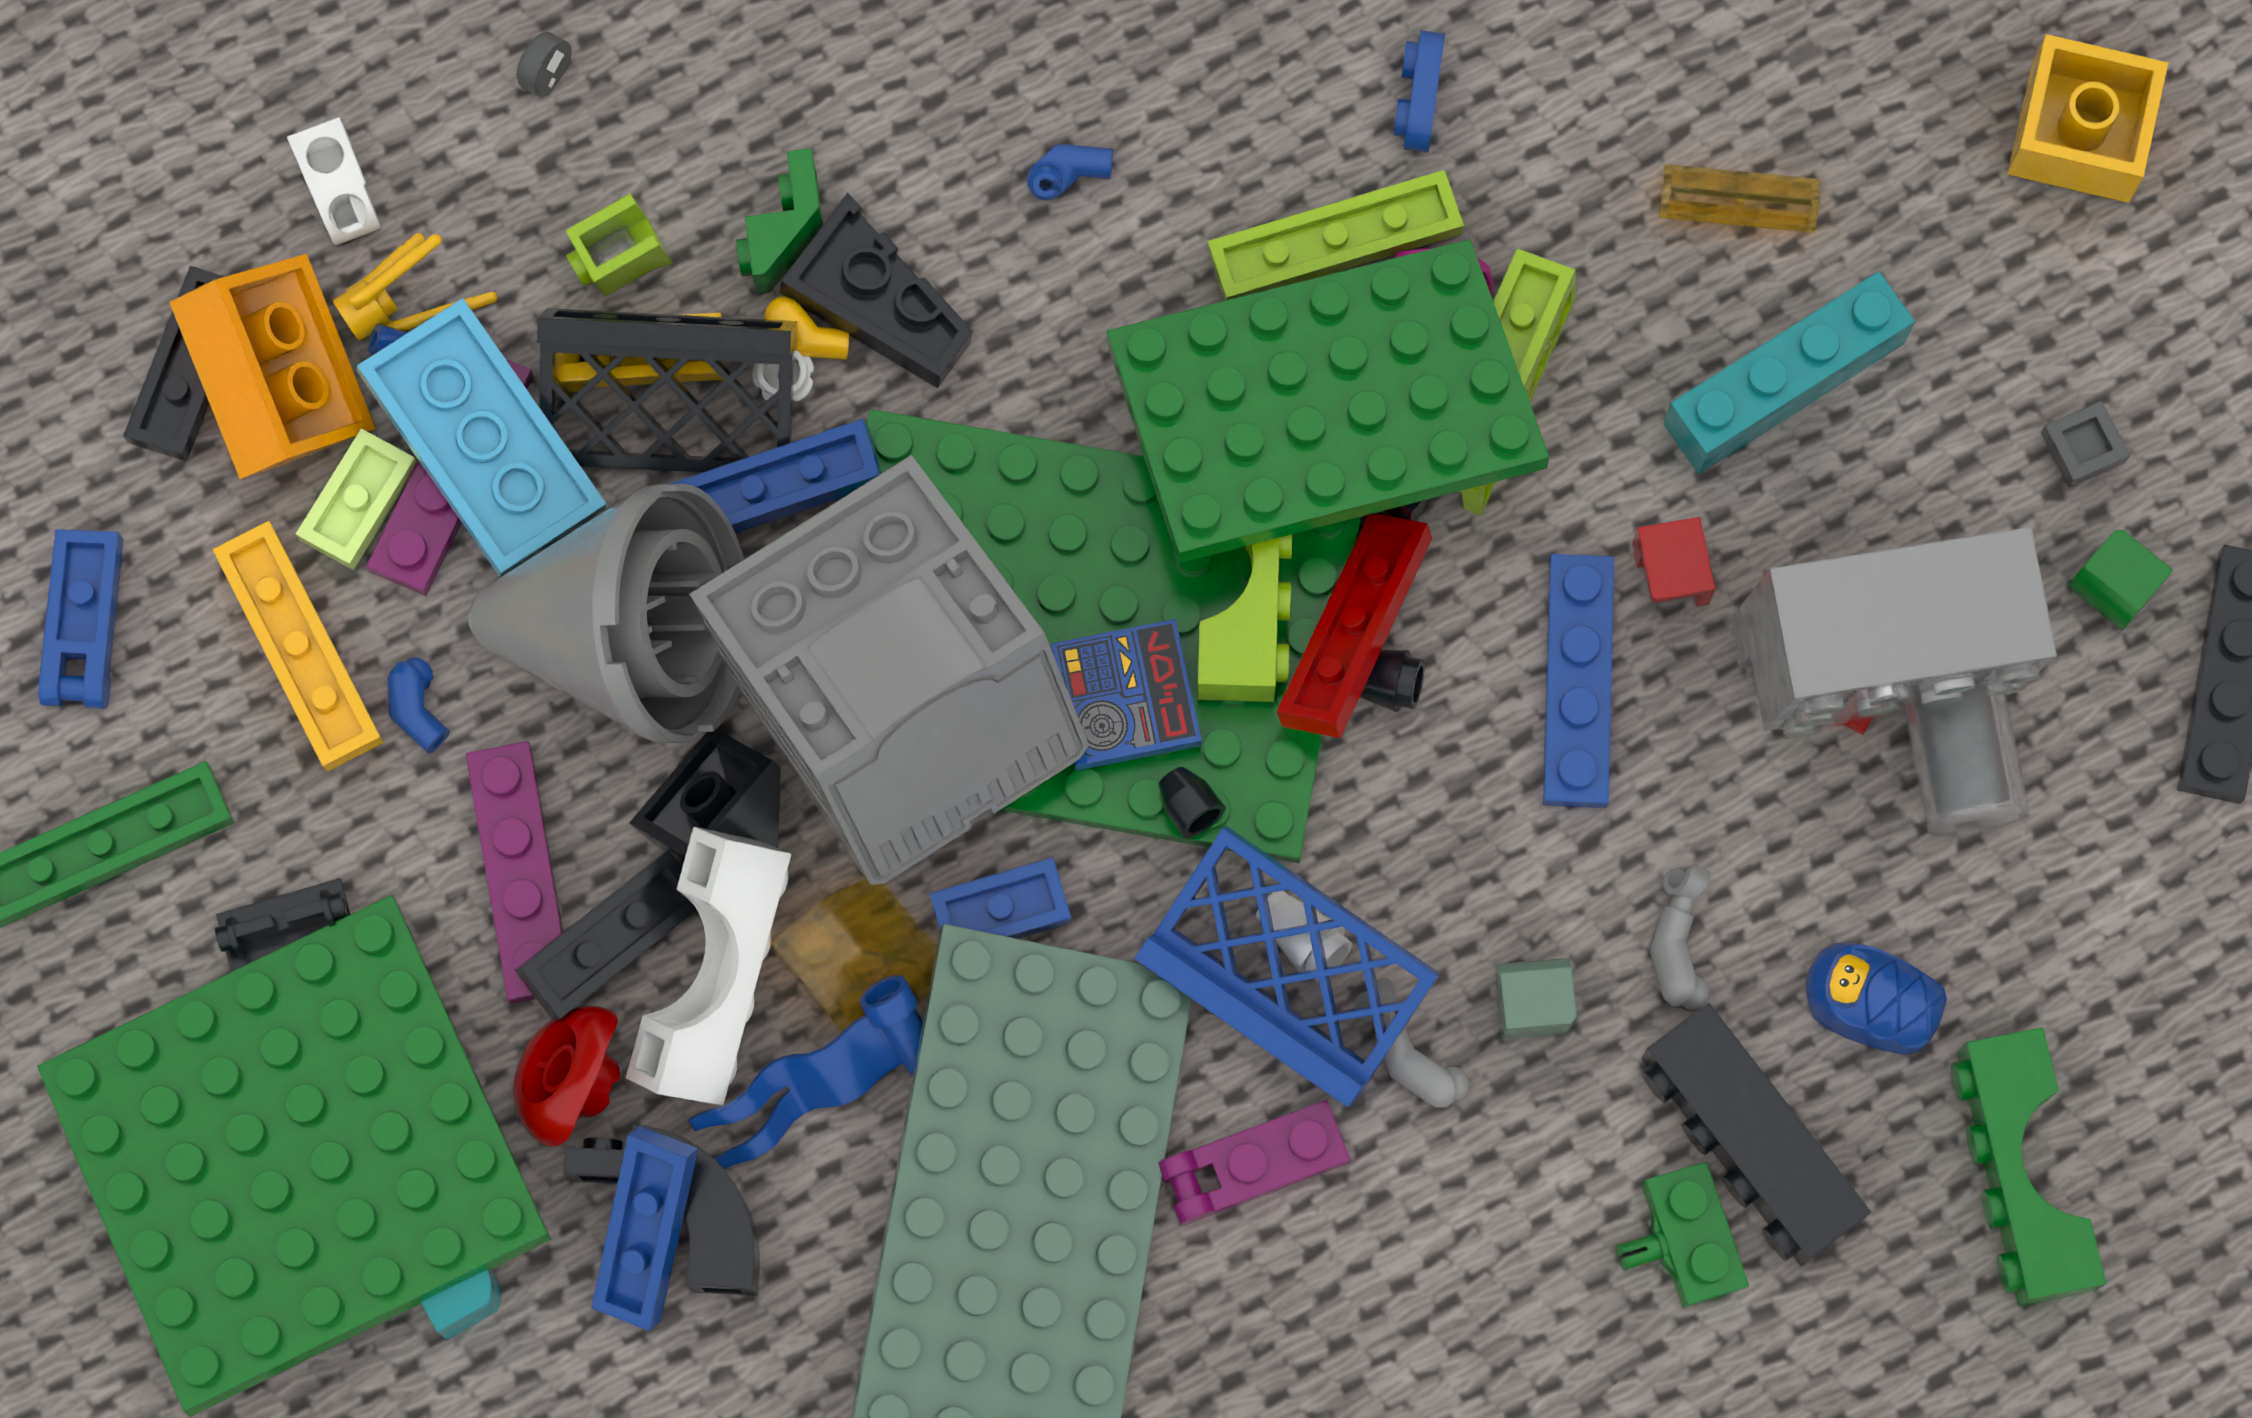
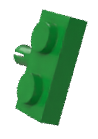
M1707 1161L1649 1178L1641 1183L1651 1213V1235L1616 1244L1617 1258L1642 1251L1641 1253L1624 1257L1619 1261L1624 1271L1660 1260L1662 1266L1673 1278L1682 1308L1729 1295L1749 1287Z

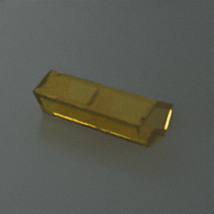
M1664 164L1660 179L1659 218L1815 233L1821 201L1820 179ZM1672 192L1733 198V206L1670 200V195ZM1744 200L1806 205V213L1743 207Z

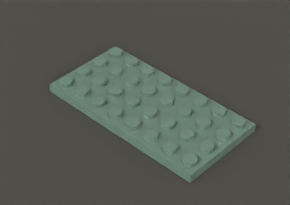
M943 924L940 927L850 1418H1121L1162 1178L1158 1162L1165 1159L1192 1000L1189 996L1143 964Z

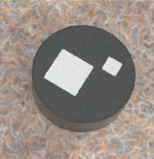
M550 32L537 35L528 44L520 58L517 67L518 84L539 97L549 95L568 69L572 53L571 45Z

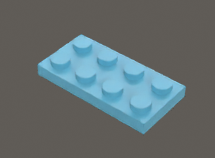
M463 298L357 365L359 376L499 577L504 576L606 509L607 504Z

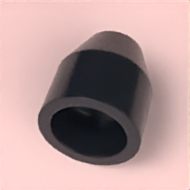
M1178 767L1170 771L1158 784L1164 810L1184 838H1191L1203 833L1213 826L1225 812V805L1208 782L1185 767Z

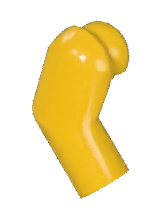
M781 296L769 303L764 314L765 320L797 321V346L795 350L802 356L839 360L847 359L849 334L838 328L817 327L803 307L794 299Z

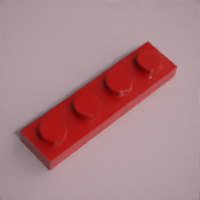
M1375 513L1368 515L1277 709L1282 727L1336 738L1342 737L1432 541L1428 523Z

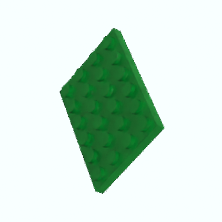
M1471 239L1107 330L1106 342L1178 563L1536 472L1548 467L1550 457Z

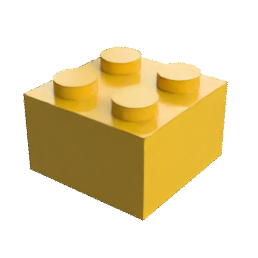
M2045 34L2032 61L2007 175L2129 203L2144 178L2168 62Z

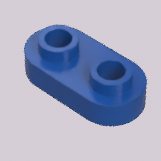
M1420 30L1419 42L1406 41L1401 78L1413 79L1411 100L1398 99L1393 136L1405 137L1404 150L1429 152L1445 33Z

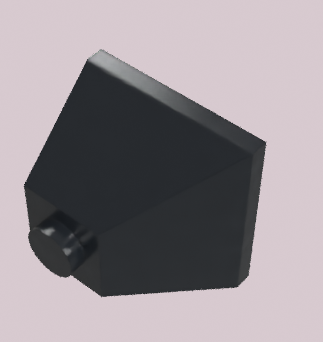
M717 729L714 732H706L629 823L662 851L666 852L669 850L682 867L693 827L754 839L778 848L781 768L773 760Z

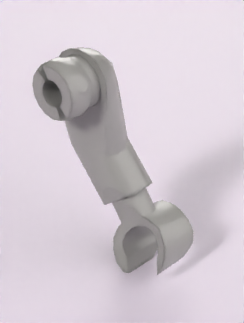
M1695 864L1689 866L1687 871L1678 867L1666 873L1663 879V886L1665 891L1672 895L1669 907H1663L1649 949L1664 1000L1671 1006H1680L1686 1011L1699 1010L1704 1006L1709 996L1708 984L1702 978L1696 976L1686 945L1694 919L1690 915L1693 903L1705 890L1711 877L1709 871Z
M1388 978L1377 980L1381 1004L1396 1002L1392 982ZM1367 991L1358 995L1354 1004L1355 1009L1370 1006ZM1394 1011L1383 1013L1386 1029L1396 1016ZM1372 1015L1360 1017L1364 1021H1373ZM1405 1026L1383 1059L1390 1077L1435 1108H1446L1452 1103L1462 1100L1469 1090V1081L1463 1070L1452 1066L1443 1068L1414 1049Z

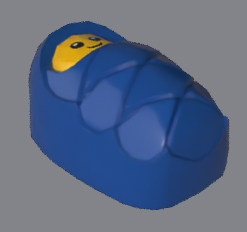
M1853 942L1833 943L1821 950L1809 968L1805 982L1807 1000L1812 1016L1816 1021L1832 1032L1849 1040L1902 1055L1920 1052L1929 1044L1939 1027L1947 1000L1944 988L1916 967L1878 948Z

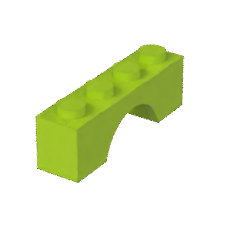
M1292 534L1245 546L1252 572L1244 592L1223 612L1200 621L1197 700L1274 702L1276 682L1288 683L1289 644H1277V620L1290 621L1291 582H1278L1279 559H1291Z

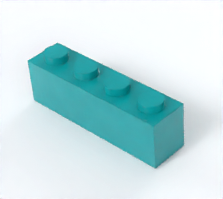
M1878 271L1672 401L1663 425L1699 475L1904 345L1915 320Z

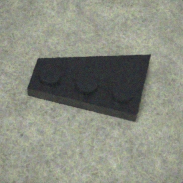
M847 192L781 280L779 293L787 298L794 299L806 310L836 328L847 332L859 342L938 388L971 343L973 331L925 278H918L897 255L898 247L884 232L878 234L861 215L862 207Z

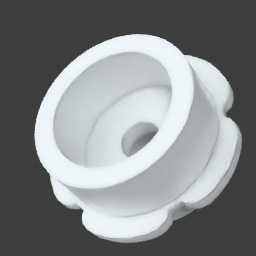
M795 349L793 400L800 401L809 394L813 387V380L810 378V374L814 371V366L809 356H802ZM755 363L752 373L753 382L757 388H761L762 396L767 401L779 390V364Z

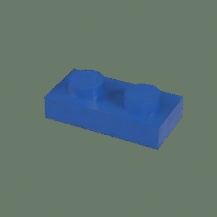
M1053 857L929 893L939 929L943 924L1018 939L1072 923Z

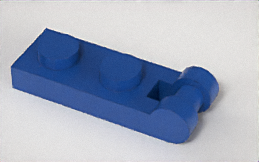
M55 529L38 689L39 701L42 706L62 707L66 700L84 701L86 708L106 709L108 707L111 687L110 666L124 542L119 532ZM67 659H85L84 676L66 675Z

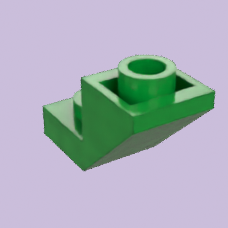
M812 148L787 151L790 173L778 174L783 211L745 216L747 238L736 239L741 277L753 276L757 295L772 291L823 226Z

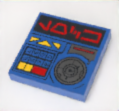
M1176 619L1050 644L1089 743L1081 759L1074 762L1075 771L1201 746L1202 740Z

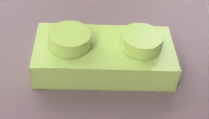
M361 428L296 532L299 541L354 570L404 490L417 464L416 458Z

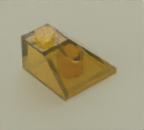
M866 878L821 900L770 942L779 961L840 1033L855 1020L865 1015L859 1003L861 996L868 988L884 978L895 975L903 976L915 994L917 1003L928 996L937 947L884 884L870 885Z

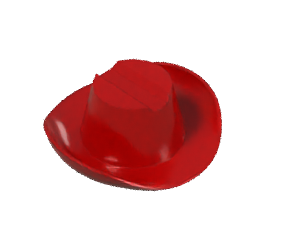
M600 1006L573 1008L557 1021L550 1020L541 1027L523 1051L514 1076V1102L523 1126L541 1144L549 1147L563 1144L571 1136L578 1117H595L609 1105V1093L613 1083L620 1080L618 1062L606 1052L618 1024L617 1015L612 1010Z

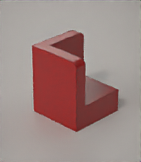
M1695 517L1638 527L1632 547L1637 568L1644 567L1651 600L1653 602H1663L1694 596L1696 607L1709 605L1715 592V584L1701 518Z

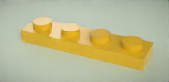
M267 521L212 549L323 768L328 772L383 744L384 741L271 522Z

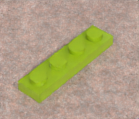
M1441 170L1207 241V250L1224 301L1329 275L1395 255L1397 251H1408L1463 234L1464 223L1446 172Z

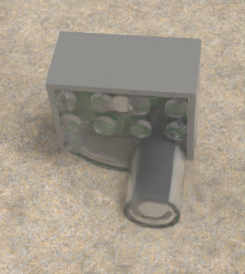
M2031 527L1770 568L1731 617L1741 666L1752 665L1764 731L1783 729L1784 737H1798L1820 732L1823 730V727L1842 726L1848 722L1872 719L1871 721L1905 715L1929 836H1945L1985 830L2022 821L2030 817L2006 694L2026 689L2025 683L2039 678V671L2057 657Z

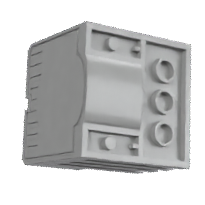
M912 455L689 594L695 607L704 618L703 622L717 644V649L723 661L731 671L730 675L737 688L791 764L807 794L870 885L885 884L971 829L969 821L988 809H991L993 814L1081 759L1089 746L1044 631Z

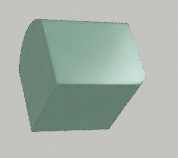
M1569 958L1496 965V988L1502 1040L1568 1033L1577 1018L1572 966Z

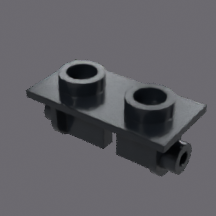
M341 878L216 914L219 927H215V935L221 952H226L230 971H235L328 925L330 927L334 926L336 921L351 915Z

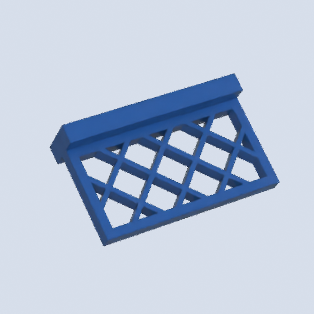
M1227 826L1221 829L1155 932L1146 939L1134 958L1346 1107L1353 1104L1364 1092L1374 1077L1373 1074L1441 974ZM1227 848H1230L1249 862L1254 887L1221 893L1216 865ZM1262 871L1279 883L1265 885ZM1207 880L1210 895L1195 898ZM1290 890L1301 897L1307 924L1274 930L1267 893ZM1256 896L1263 932L1230 938L1223 901ZM1212 904L1219 940L1197 944L1175 929L1188 908ZM1316 909L1332 920L1318 922ZM1344 927L1356 935L1361 961L1327 967L1320 931ZM1309 933L1317 969L1283 975L1276 939ZM1265 941L1272 977L1250 981L1237 972L1232 947ZM1369 945L1386 957L1372 959ZM1221 949L1223 962L1208 951ZM1397 964L1419 979L1406 1000L1381 1004L1374 968ZM1363 970L1370 1006L1337 1012L1329 976ZM1319 978L1326 1014L1303 1018L1290 1009L1285 984ZM1274 986L1277 999L1261 988ZM1398 1011L1386 1029L1383 1013ZM1372 1015L1378 1042L1366 1060L1343 1045L1339 1021ZM1328 1023L1330 1036L1315 1025Z

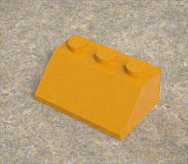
M307 253L215 279L169 302L239 479L282 466L355 438L361 428L367 432L376 429Z

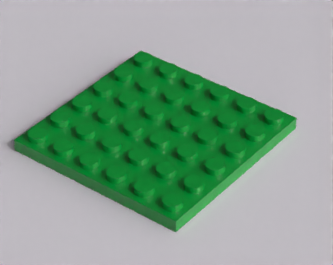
M393 895L336 921L334 926L330 927L328 925L37 1066L182 1410L189 1417L371 1329L485 1270L489 1271L552 1240L404 915Z

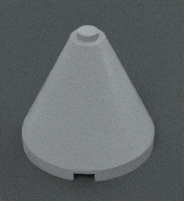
M688 484L650 485L634 492L483 588L477 594L469 609V627L478 643L484 649L638 735L658 743L694 742L693 735L696 733L714 732L721 725L732 709L739 694V689L730 675L731 671L717 649V644L703 622L704 618L695 607L689 594L743 561V553L727 516L720 506L703 490Z

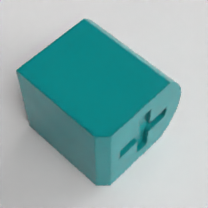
M485 1270L421 1303L437 1333L448 1340L498 1311L501 1299L500 1285L492 1270Z

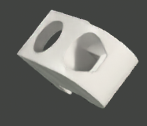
M340 117L287 136L334 246L382 229L365 187L367 184Z

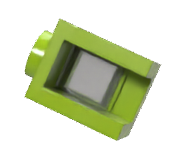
M631 193L565 230L575 247L574 251L566 255L574 272L584 287L595 283L605 297L653 269L673 264L645 212Z

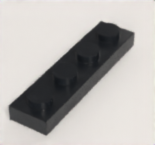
M2224 544L2219 550L2177 791L2241 804L2245 800L2252 762V550Z

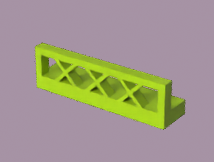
M1517 248L1493 302L1529 402L1531 403L1577 298L1576 271L1573 268ZM1496 482L1458 491L1462 493L1464 509L1482 516Z

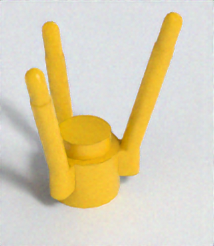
M422 233L414 234L368 275L332 300L359 342L370 336L377 324L404 332L410 331L455 303L452 302L395 321H391L389 318L390 315L398 311V308L385 288L439 246L442 242L439 234H433L426 240H424L425 238ZM491 291L474 297H468L464 300L473 311L495 303L498 296L495 292Z

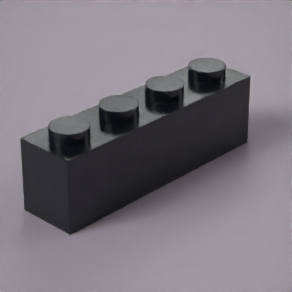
M1707 1003L1646 1049L1641 1058L1647 1066L1641 1072L1646 1084L1661 1102L1666 1103L1670 1099L1675 1102L1687 1118L1681 1126L1688 1139L1701 1154L1707 1155L1711 1151L1715 1154L1728 1171L1722 1176L1726 1188L1742 1207L1746 1208L1750 1204L1755 1206L1768 1223L1762 1229L1766 1240L1783 1260L1787 1261L1793 1256L1802 1267L1872 1213L1710 1003Z

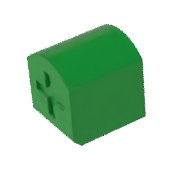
M2114 530L2073 578L2068 588L2123 631L2173 572V569L2126 531Z

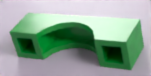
M2040 1027L1966 1042L1957 1052L1959 1061L1951 1063V1077L1958 1100L1969 1101L1974 1125L1966 1127L1967 1144L1974 1164L1984 1163L1990 1189L1982 1190V1205L1988 1226L1991 1229L1997 1227L2000 1229L2005 1253L1997 1255V1266L2004 1291L2006 1293L2015 1292L2018 1307L2095 1292L2107 1283L2091 1219L2067 1214L2046 1202L2029 1181L2022 1160V1138L2028 1120L2037 1107L2048 1101L2059 1091L2044 1028Z

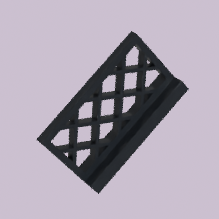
M547 308L537 318V343H540L539 408L553 428L554 423L571 408L596 435L581 450L569 449L580 466L706 472L750 457L736 443L735 439L758 418L777 437V447L791 443L794 349L797 346V321ZM556 353L580 354L597 372L575 395L555 376ZM596 355L616 357L605 366ZM627 356L643 357L660 376L637 398L611 373V370ZM658 358L679 360L667 369ZM689 360L706 361L723 379L699 402L674 376ZM720 361L742 363L730 372ZM752 363L779 364V390L762 405L736 379ZM602 379L628 405L605 428L579 402ZM665 382L690 408L667 431L641 405ZM728 385L753 411L730 434L704 408ZM556 392L565 404L554 413ZM777 401L778 423L767 412ZM632 412L659 438L643 453L626 452L609 434ZM695 415L721 441L705 457L689 456L672 438ZM600 441L610 449V451L591 450ZM664 444L674 455L654 453ZM727 447L736 458L717 456Z

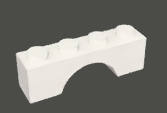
M693 827L677 890L692 902L702 919L706 942L704 959L695 981L680 999L660 1011L642 1015L626 1079L656 1094L724 1105L728 1086L732 1083L737 1071L736 1057L745 1023L753 1012V994L761 964L770 949V931L779 898L784 893L788 883L787 869L791 853L758 840Z

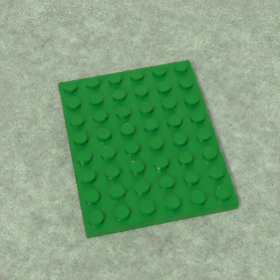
M869 409L866 424L869 427L881 472L887 471L911 455L914 457L1044 631L1049 645L1051 643L1176 619L1202 740L1201 746L1075 771L1073 763L999 811L1210 847L1221 829L1227 826L1272 858L1300 863L1322 735L1282 727L1277 709L1357 541L1361 517L1292 534L1291 559H1279L1278 582H1291L1290 621L1277 620V644H1289L1288 683L1276 682L1274 702L1197 700L1200 621L1223 612L1241 596L1251 576V563L1245 547L1178 563L1144 456ZM1178 767H1185L1206 780L1226 807L1222 817L1213 826L1191 838H1184L1166 814L1158 786L1160 780L1167 773Z

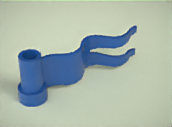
M895 975L884 978L868 988L861 996L859 1002L865 1015L851 1023L836 1039L825 1047L810 1053L782 1056L772 1061L758 1073L746 1091L734 1101L722 1107L699 1113L688 1120L695 1131L744 1120L756 1113L776 1092L788 1086L789 1089L778 1100L766 1123L754 1136L714 1158L724 1169L735 1164L753 1160L767 1153L778 1144L791 1124L804 1113L818 1108L842 1106L856 1100L866 1093L882 1076L901 1064L905 1066L909 1074L913 1075L923 1020L915 1009L918 1004L917 998L903 976Z

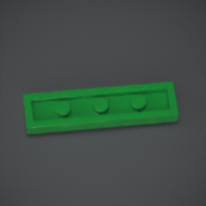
M204 761L0 852V928L234 824L233 816L209 763Z

